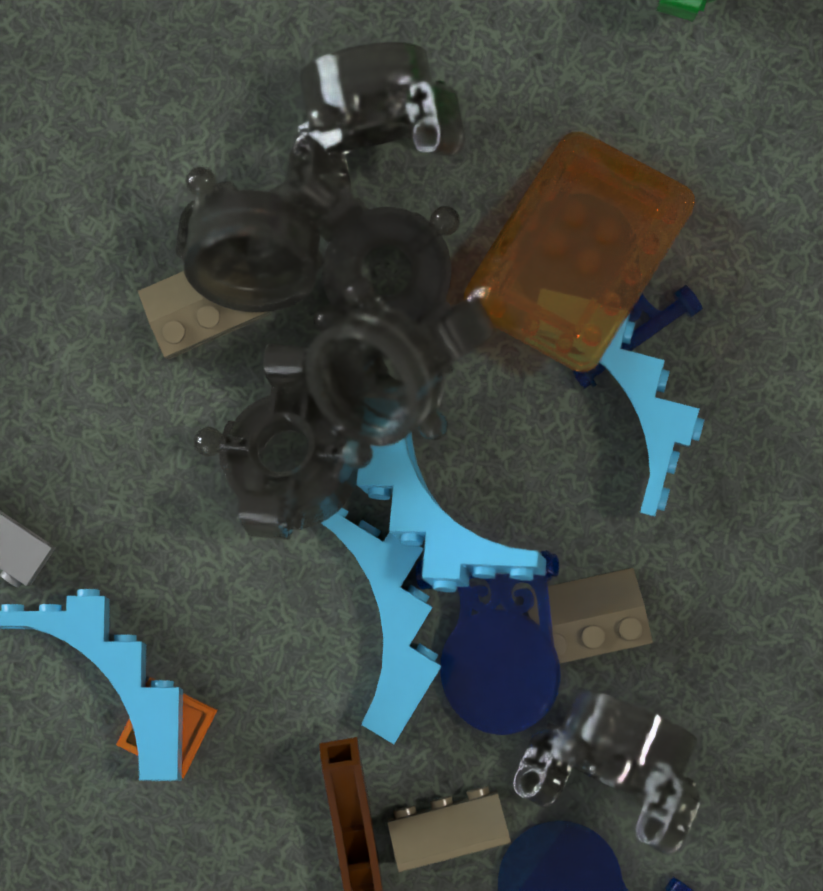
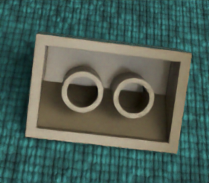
M241 246L138 291L155 338L164 358L168 360L271 315Z
M634 568L523 592L538 663L541 668L653 643L645 605Z
M483 786L467 791L468 798L453 801L452 796H445L431 800V807L416 811L415 805L394 810V817L388 818L387 823L398 871L402 872L511 843L497 790L490 792L488 786Z

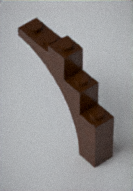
M354 737L319 743L322 772L332 818L343 890L384 891L358 739Z

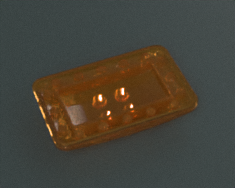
M581 131L571 132L565 135L559 142L487 252L465 289L464 305L472 315L570 369L578 372L592 370L599 364L692 214L695 206V196L687 186L597 138Z

